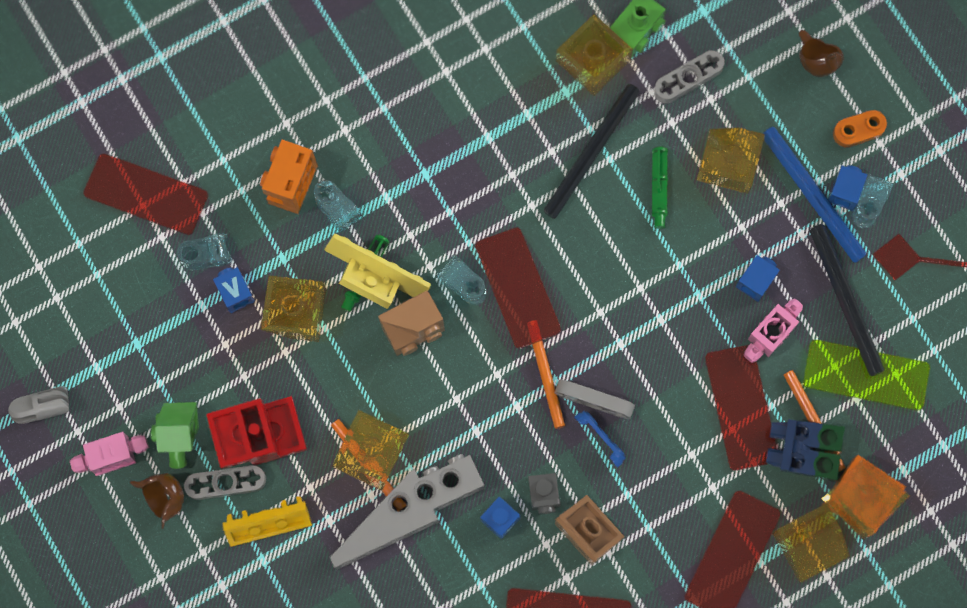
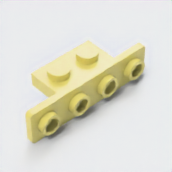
M333 234L325 247L326 252L348 263L339 284L386 309L391 305L397 289L415 297L429 290L431 286L429 282L423 280L420 276L413 275L400 268L397 264L375 255L371 250L364 249L351 242L348 238L338 234Z

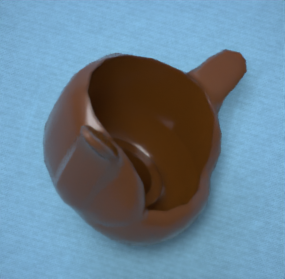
M805 30L799 32L803 43L799 52V58L807 72L816 77H825L840 68L844 56L842 50L837 45L826 44L819 38H812Z
M163 473L150 476L139 482L130 481L132 486L142 489L150 509L158 518L162 519V529H164V524L181 511L184 492L179 481L172 475Z

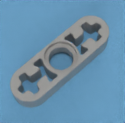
M707 51L661 77L655 84L654 95L656 99L661 103H671L715 78L722 72L724 66L723 56L717 51ZM708 59L711 62L717 61L715 67L716 69H714L712 66H709L708 68L704 69V76H702L700 69L704 68L707 65ZM685 71H692L697 79L693 83H686L681 75ZM674 78H676L678 85L671 89V95H668L666 92L661 93L662 85L669 88L674 85Z
M559 380L554 392L561 398L624 419H631L635 407L633 403L566 380Z
M254 465L195 473L186 479L184 489L187 495L195 500L260 491L265 486L266 475L261 468ZM250 472L260 476V480L256 481L255 486L246 481L241 482L242 488L238 489L239 480L236 476L237 473H240L242 479L249 478ZM223 475H229L233 479V485L229 490L224 491L218 487V480ZM213 477L212 486L215 492L210 493V487L201 488L199 494L191 489V486L196 483L195 480L199 479L202 484L210 483L208 478Z

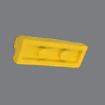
M297 496V504L287 506L286 500H282V508L263 510L250 514V516L244 510L242 511L243 517L233 520L232 515L228 514L227 522L223 523V529L230 547L312 526L305 502H302L301 497Z

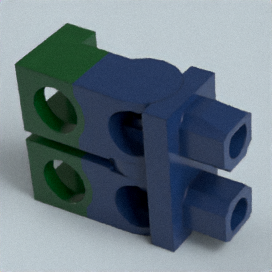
M788 419V423L772 422L770 438L785 440L783 450L768 448L766 464L779 467L782 472L837 482L841 455L837 454H841L845 427ZM814 449L823 450V451H829V452H831V453L818 452V451H814Z

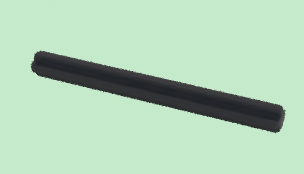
M627 84L545 206L544 213L553 219L557 218L639 95V89L636 86Z
M823 224L815 225L810 229V234L870 376L883 373L884 366L827 230Z

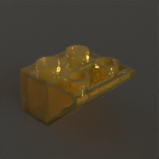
M827 503L772 533L800 583L850 557L841 528Z

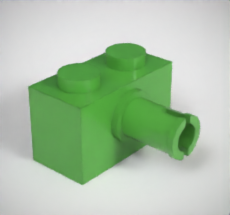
M632 0L608 29L607 40L632 58L637 51L639 53L643 52L650 41L648 37L653 32L658 33L666 22L664 20L666 9L654 0Z
M197 402L163 403L160 413L156 414V425H152V442L157 443V452H169V467L173 469L183 468L187 465L185 451H192L199 429Z

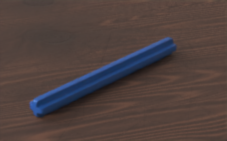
M771 127L763 133L762 138L854 263L860 261L866 255L865 250L776 128Z

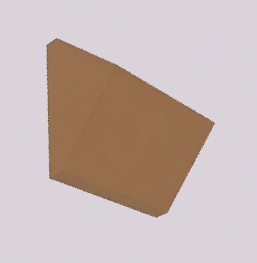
M588 495L555 520V525L592 566L624 538V535Z

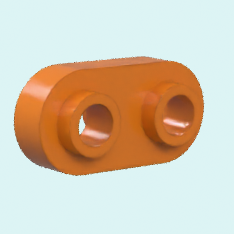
M871 110L843 119L834 128L833 138L842 147H852L876 139L886 129V118L882 113ZM869 120H875L878 126H871ZM850 128L853 134H846L844 129Z

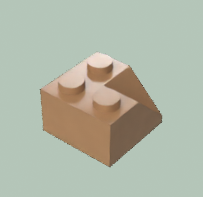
M428 290L378 316L381 328L396 356L401 353L403 356L411 354L418 349V344L426 340L428 343L439 339L442 336L441 332L445 331L443 318Z

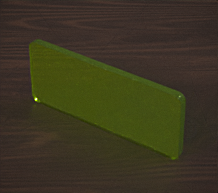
M812 340L809 344L803 385L809 389L919 411L924 407L930 365L924 361L878 352L884 366V371L879 375L870 376L858 348L821 340Z

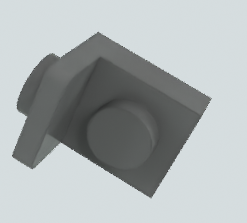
M556 473L528 476L532 511L538 510L539 514L554 513L555 508L561 505Z

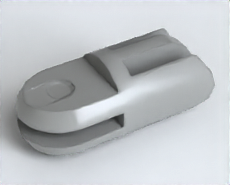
M59 386L19 397L9 405V415L14 422L25 424L68 413V389L65 386Z

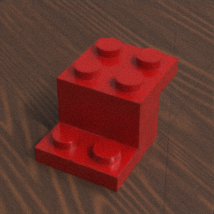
M292 396L266 404L259 398L206 414L221 469L249 461L256 466L307 450Z

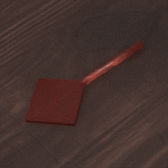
M900 234L896 235L872 254L894 280H897L918 262L967 267V262L919 257Z

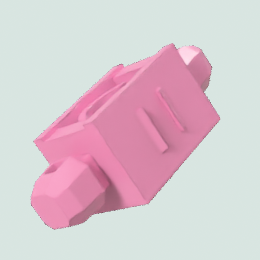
M797 299L790 300L784 307L777 304L751 333L748 340L752 343L745 350L744 357L751 363L756 362L763 353L769 357L778 346L782 345L785 338H788L789 334L799 323L796 317L802 311L803 305ZM780 322V335L770 336L767 339V326H776Z
M120 432L84 444L85 456L80 454L70 460L71 468L75 473L88 471L89 468L95 476H99L135 464L136 461L133 453L138 455L149 448L147 438L139 435L131 437V440H129V437L124 432Z

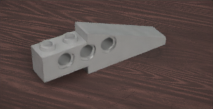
M463 454L455 456L448 460L449 465L441 469L438 466L429 468L423 472L424 477L418 478L415 469H412L330 557L335 569L343 568L439 523L435 514L436 511L485 489L471 456L464 457ZM447 475L457 476L459 479L457 486L454 488L444 486L443 480ZM424 486H428L433 490V495L428 500H422L418 497L419 489ZM396 498L407 500L408 505L404 511L396 512L393 510L392 505Z

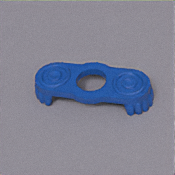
M584 410L574 416L581 425L589 423L613 450L610 459L618 468L626 459L623 451L612 442L589 412Z

